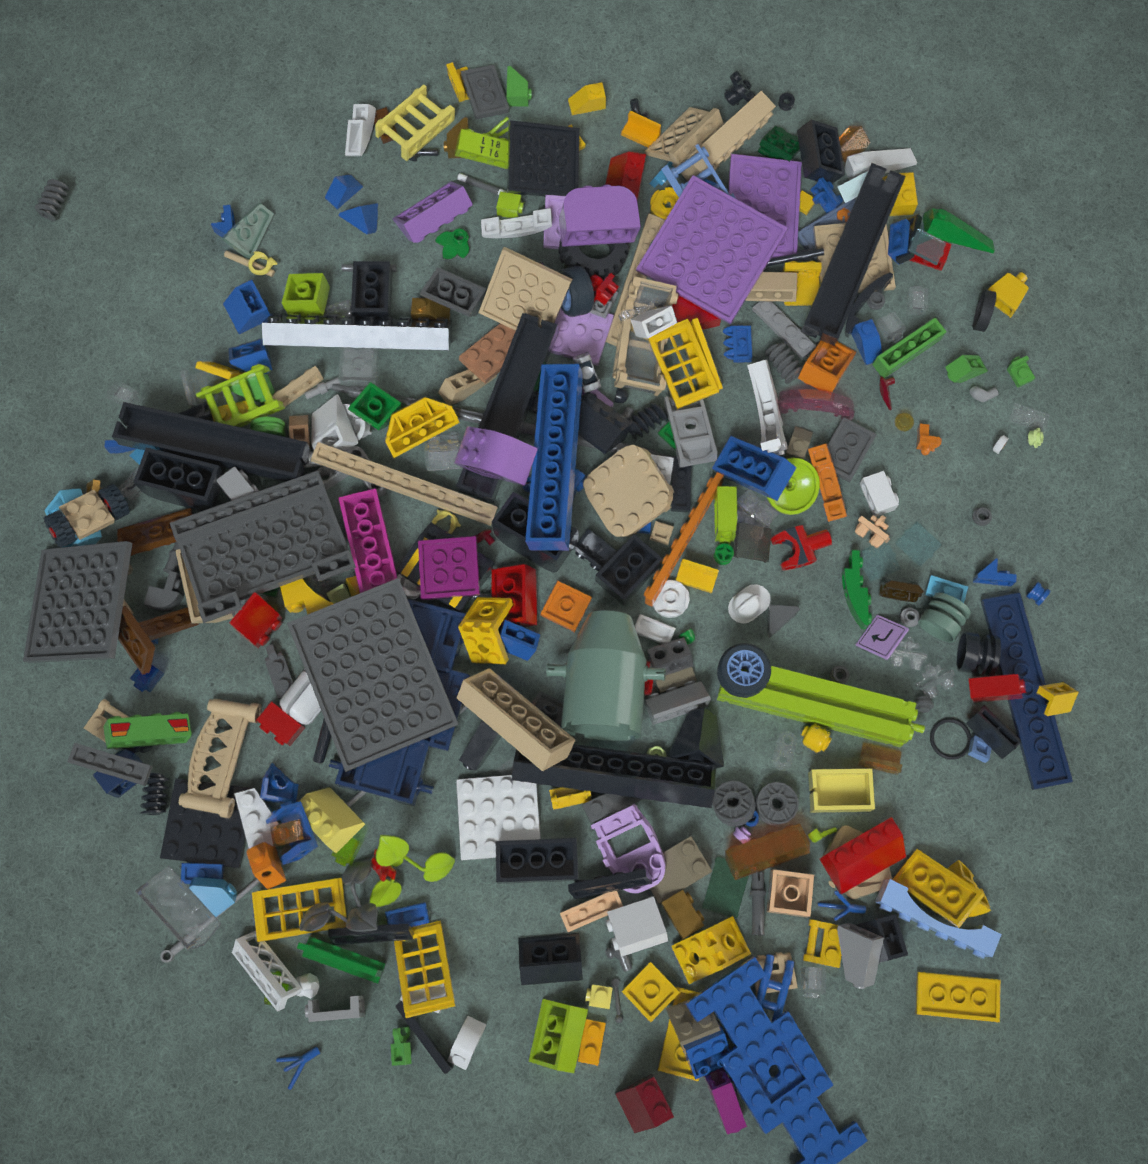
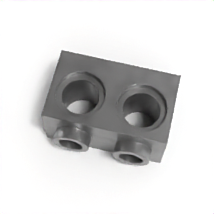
M684 638L647 649L651 667L666 668V675L693 667L692 654Z

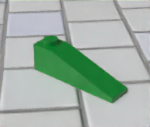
M932 208L923 214L926 237L994 253L993 240L944 209Z

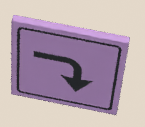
M877 615L858 640L856 646L888 660L909 631V628Z

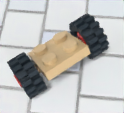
M111 484L98 490V495L95 490H92L59 506V510L43 518L49 534H51L52 539L55 540V543L60 548L76 541L75 534L81 540L130 514L127 502L116 485Z

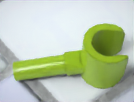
M834 827L820 833L816 828L808 834V837L812 842L816 843L823 837L837 832V829Z

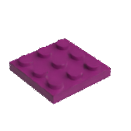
M476 536L418 541L422 600L480 595Z

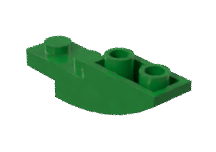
M852 550L849 554V568H844L841 573L842 586L853 618L861 629H866L872 621V614L868 612V605H871V594H868V588L862 587L863 575H860V568L863 566V557H860V550Z

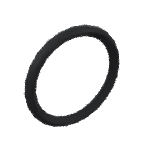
M947 718L933 726L930 733V743L933 750L939 756L955 760L963 757L969 751L971 734L964 723L956 719ZM948 722L961 726L967 735L966 748L960 754L954 756L942 753L934 742L936 729Z

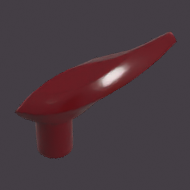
M881 377L879 384L881 396L888 409L892 410L888 386L895 384V379L893 377L887 379Z
M487 529L475 535L477 543L485 540L490 546L495 543L494 538L490 535L491 530Z

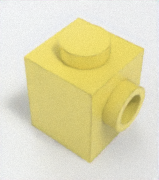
M592 985L591 989L587 988L585 1001H589V1006L610 1009L613 988Z

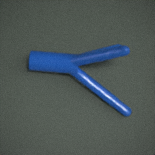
M837 890L834 893L845 905L818 903L820 907L844 909V911L834 917L835 921L849 912L861 914L866 912L864 905L850 904Z
M317 1046L302 1056L276 1059L277 1062L295 1061L284 1068L285 1072L299 1065L288 1086L289 1090L294 1086L305 1063L321 1054Z

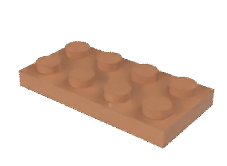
M500 323L461 354L459 361L483 383H487L500 372L515 330Z

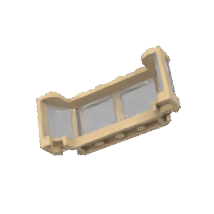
M634 276L628 285V295L626 301L623 302L612 375L616 379L614 387L635 389L658 396L662 390H665L666 379L662 375L648 339L635 335L630 319L645 311L676 304L678 293H676L675 285ZM668 338L657 342L661 353L665 352L664 345H666Z

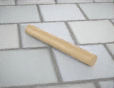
M225 251L224 257L248 267L249 259L231 251ZM253 262L252 267L255 270H262L265 268V266L258 264L256 262ZM270 269L265 275L273 277L275 271Z

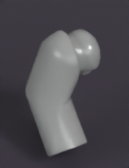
M973 386L969 391L970 395L980 402H986L998 396V391L995 387L985 391L977 386Z

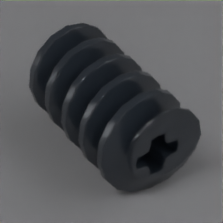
M652 403L650 408L645 407L644 412L639 411L638 416L633 415L632 420L628 419L632 422L629 433L637 441V434L642 438L643 430L647 434L649 433L648 427L655 430L654 423L661 426V419L667 422V416L660 406Z
M150 773L146 784L148 787L142 788V791L147 793V795L141 796V799L146 801V803L140 805L141 808L145 809L140 814L160 815L166 813V810L162 809L161 806L167 805V802L163 801L162 798L168 797V794L162 791L169 789V786L164 785L163 782L170 781V778L165 777L163 774Z

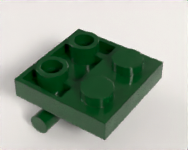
M774 126L761 139L760 148L758 149V153L767 158L787 160L789 162L800 152L798 136L791 135L785 129Z

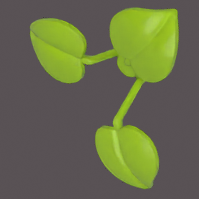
M380 835L376 861L381 866L397 867L405 859L424 872L423 877L426 881L434 882L444 878L451 871L455 863L454 857L447 853L439 852L431 855L425 862V867H422L406 856L409 851V845L405 840L396 836ZM391 878L390 880L386 879L384 882L380 880L371 892L370 903L375 904L377 907L391 904L401 893L400 883L394 882L395 880Z

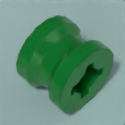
M726 543L718 545L714 552L715 562L719 565L729 564L734 555L733 548Z

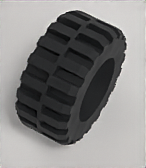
M560 239L558 253L560 254L561 263H565L564 269L580 266L586 270L589 277L597 275L604 282L610 273L614 276L619 274L628 257L630 246L628 245L629 243L607 244L610 249L609 256L602 259H593L583 254L579 246L562 247Z

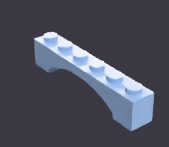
M891 879L883 881L875 900L876 903L880 904L882 910L889 913L894 911L899 914L898 917L907 922L912 920L918 923L917 927L925 931L930 929L936 932L935 936L947 941L949 938L955 941V946L964 950L967 947L973 950L972 954L979 958L993 957L1002 934L984 925H976L974 929L967 930L943 924L926 914L915 904L907 893L909 888Z

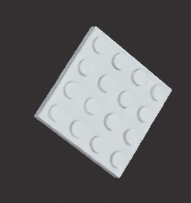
M512 775L457 780L460 853L462 861L496 858L495 841L541 839L537 784L512 780Z

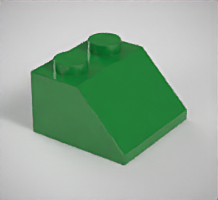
M370 382L348 407V410L379 431L389 426L391 414L400 410L401 402Z

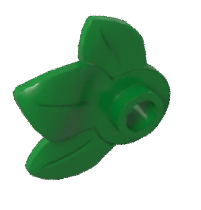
M459 228L453 232H443L435 240L437 244L444 246L442 251L443 259H452L456 255L465 258L469 253V245L467 243L469 236L463 229Z

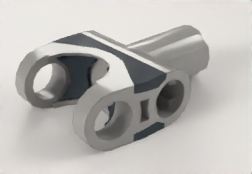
M589 352L572 357L573 363L580 365L583 374L582 388L584 393L601 388Z

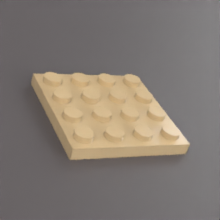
M846 223L819 225L813 228L816 249H824V255L817 257V262L822 263V270L819 276L820 284ZM885 225L858 293H862L873 281L890 272L893 274V279L884 291L894 290L896 287L892 259L888 255L889 239L887 225Z
M504 247L478 313L515 331L522 313H526L539 318V327L542 328V319L555 323L573 279Z

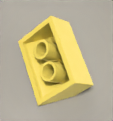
M330 787L307 793L298 801L302 803L313 832L335 853L365 825Z

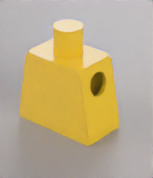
M1019 272L1016 277L1011 273H1007L988 289L989 291L996 292L995 307L1010 318L1029 289L1024 284L1028 278L1022 272Z

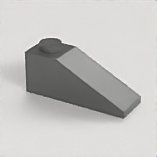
M604 794L583 804L582 808L592 825L643 799Z

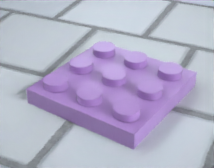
M560 308L555 320V324H558L559 333L551 353L572 358L589 352L592 364L598 366L614 315L608 314L606 319L591 313L569 317Z

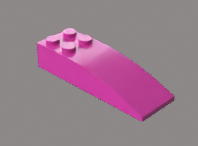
M376 488L339 497L351 555L356 566L355 573L360 593L397 579Z

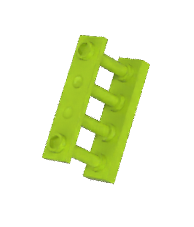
M262 364L254 365L250 371L215 386L203 387L201 392L196 393L198 398L207 400L215 422L236 427L246 426L255 418L266 417L285 409L282 401L272 398L263 375L269 372L270 369ZM254 376L257 377L266 400L264 402L265 405L261 407L256 406L246 381ZM238 383L249 407L248 412L244 414L239 413L229 388ZM222 391L232 414L231 419L228 421L222 420L213 395Z

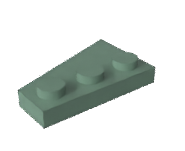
M261 203L256 204L221 239L244 257L250 259L254 255V251L257 250L274 213Z

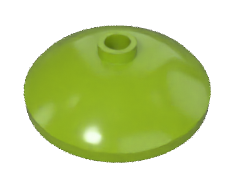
M787 458L796 467L789 480V486L785 487L778 501L769 497L767 499L777 511L794 515L804 512L815 502L819 493L820 482L817 471L809 462L799 458Z

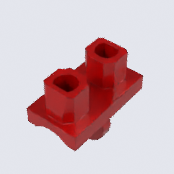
M612 273L608 275L604 282L600 276L592 275L590 277L593 291H596L594 293V302L598 300L605 306L619 288L612 281L615 277Z

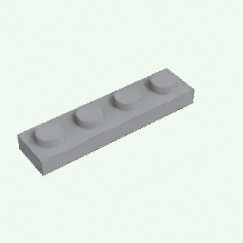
M760 301L752 308L802 360L816 348V345L804 333H801V330L771 301Z

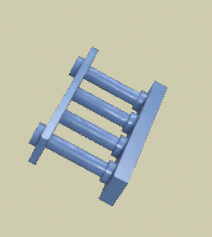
M699 144L695 146L698 153L676 168L670 169L666 165L661 169L678 197H680L688 182L679 185L676 178L679 177L680 173L703 159L708 168L695 177L704 180L712 174L717 181V184L713 187L719 190L722 189L724 193L736 199L733 193H728L708 161L707 157L710 155L705 147L700 148Z

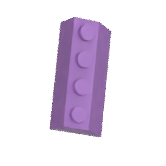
M450 181L392 219L409 241L418 243L427 234L438 231L439 227L444 223L452 222L458 214L466 213L473 204L464 187Z

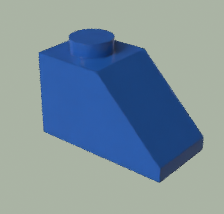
M872 319L856 324L851 335L865 365L874 363L877 356L882 354L880 336Z

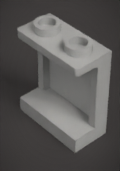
M364 995L350 996L349 1010L320 1012L319 999L308 1000V1005H305V1017L308 1018L309 1022L365 1017Z

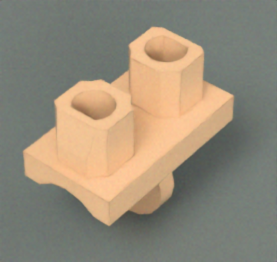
M873 515L870 520L875 524H872L863 516L858 519L859 524L855 529V533L864 538L868 531L872 532L874 536L870 539L869 543L876 549L884 542L887 543L890 540L889 535L879 529L881 527L886 531L889 527L884 523L886 519L884 515L879 519Z

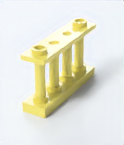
M426 85L415 89L412 95L383 119L378 120L375 125L376 137L379 138L386 133L401 145V157L406 161L455 120V108L451 105L445 109L439 108L426 97ZM422 102L437 116L434 119H428L415 107ZM411 113L425 126L421 130H417L403 117ZM398 123L413 136L409 140H405L393 131L391 127Z

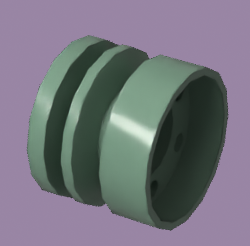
M935 593L932 601L928 604L929 609L923 612L918 624L925 632L935 638L953 643L961 632L960 626L966 623V619L969 618L971 611L963 602L945 593Z

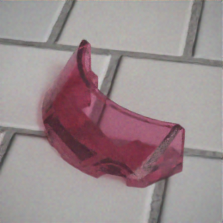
M812 389L779 392L778 407L781 414H787L788 409H793V412H797L798 409L834 413L835 417L842 415L841 420L845 417L852 421L854 417L853 401L845 396Z

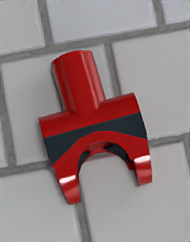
M803 525L786 529L770 539L772 545L787 544L793 549V557L780 564L784 571L813 564L817 561L814 551L832 545V539L827 529L807 535Z

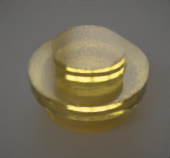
M907 413L899 414L895 419V426L900 431H909L914 425L912 416Z

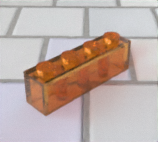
M800 824L789 825L783 830L769 832L764 837L753 838L747 841V843L729 847L728 850H725V860L734 879L737 880L810 853V842Z

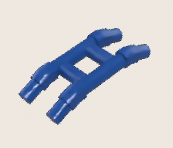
M767 954L763 967L766 976L761 978L756 999L762 1008L774 1011L772 1021L783 1013L795 962L786 960L781 983L770 979L774 956ZM767 987L779 990L776 1003L764 1000Z

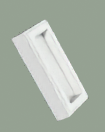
M642 614L639 615L635 624L638 635L660 644L669 643L676 629Z

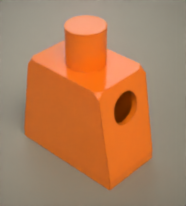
M261 842L246 851L254 876L267 889H271L286 881L275 847L266 842Z

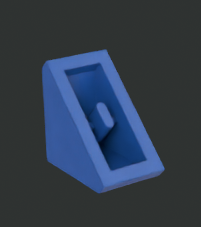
M352 175L335 176L325 199L336 209H339L363 186Z

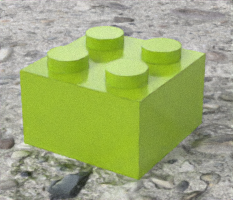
M304 273L288 275L282 299V305L288 316L291 313H300L301 316H308V314L324 316L330 290L324 274Z

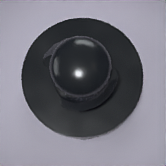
M738 71L730 75L733 86L728 90L725 89L726 92L724 93V97L730 105H739L742 99L749 102L756 96L750 90L752 87L747 79L743 80Z

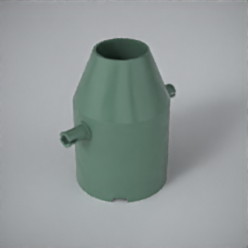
M594 611L589 613L567 655V663L564 665L547 664L546 667L549 668V670L546 669L547 676H564L565 678L561 728L569 735L575 736V733L584 734V738L593 740L627 741L630 740V736H635V739L640 738L645 681L648 679L665 681L666 676H664L666 675V668H648L646 666V658L632 617L617 611Z

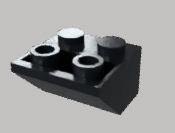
M896 914L856 924V926L884 938L879 963L908 956Z

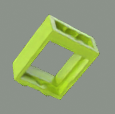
M717 486L714 496L715 541H719L720 544L734 542L738 531L737 487Z

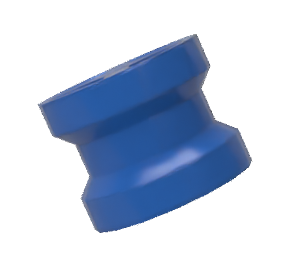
M1037 582L1026 597L1035 600V604L1039 606L1051 591L1044 589L1041 583Z

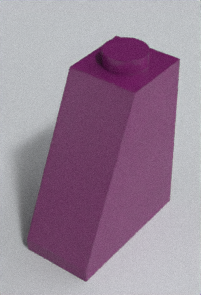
M722 1067L705 1075V1081L727 1135L737 1133L747 1127L732 1083L724 1068Z

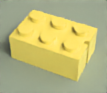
M816 769L808 773L809 791H813L810 794L811 813L871 812L875 809L872 769Z

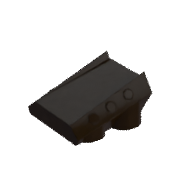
M885 577L879 583L878 595L905 602H917L918 597L922 596L924 590L914 582L909 584L893 581Z

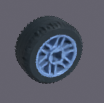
M580 266L560 270L558 273L573 279L562 303V311L569 317L588 314L594 305V291L588 273Z
M749 643L733 645L720 658L717 667L718 680L721 686L733 696L740 698L755 696L769 682L771 676L770 660L766 653L755 645Z

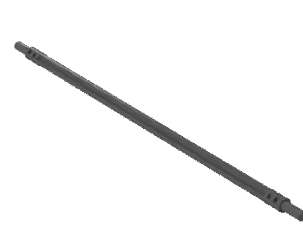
M340 384L332 385L333 391L347 393L352 397H358L365 389L351 385V387ZM388 393L401 402V407L403 408L419 400ZM452 407L459 420L480 424L484 413ZM524 422L521 433L535 436L536 424ZM578 435L577 445L597 449ZM620 443L609 452L617 453L618 450L630 445ZM644 448V449H647L652 455H659V456H665V457H672V458H673V456H671V455L658 453L657 450H652V449Z

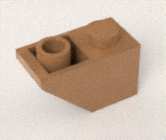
M308 415L289 416L290 438L307 442L311 451Z

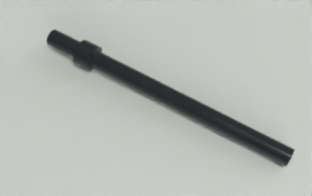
M820 248L810 251L806 249L801 250L800 253L771 258L766 267L790 261H808L810 258L823 256L824 249Z

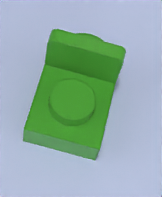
M1028 356L1014 358L1010 361L1011 364L1007 368L1017 388L1035 380V376L1026 363L1029 360Z

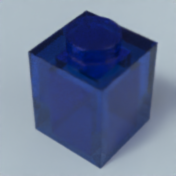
M151 664L149 673L142 675L137 668L130 679L135 682L133 685L141 692L147 690L151 693L164 676V673Z

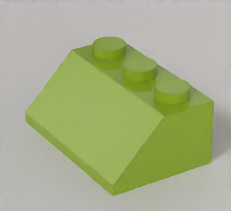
M542 999L528 1062L557 1071L574 1073L588 1009Z

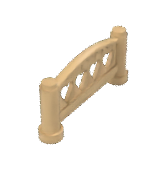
M214 698L210 699L207 705V710L211 711V715L208 717L196 740L189 765L188 791L180 795L179 805H182L184 808L220 814V817L230 818L234 811L235 800L227 797L248 722L258 723L256 719L261 715L262 706L258 703H251L249 705ZM219 719H224L232 727V729L222 733H215ZM218 737L227 747L211 753L209 748L212 746V739ZM209 756H213L221 766L207 772L204 771V766L207 764L206 759ZM203 775H207L216 784L205 790H198V786L201 784L200 779Z

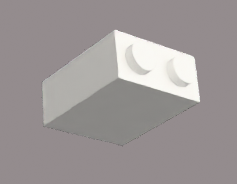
M654 897L607 912L609 920H606L608 931H613L615 938H612V943L615 951H620L621 957L668 941L667 932Z

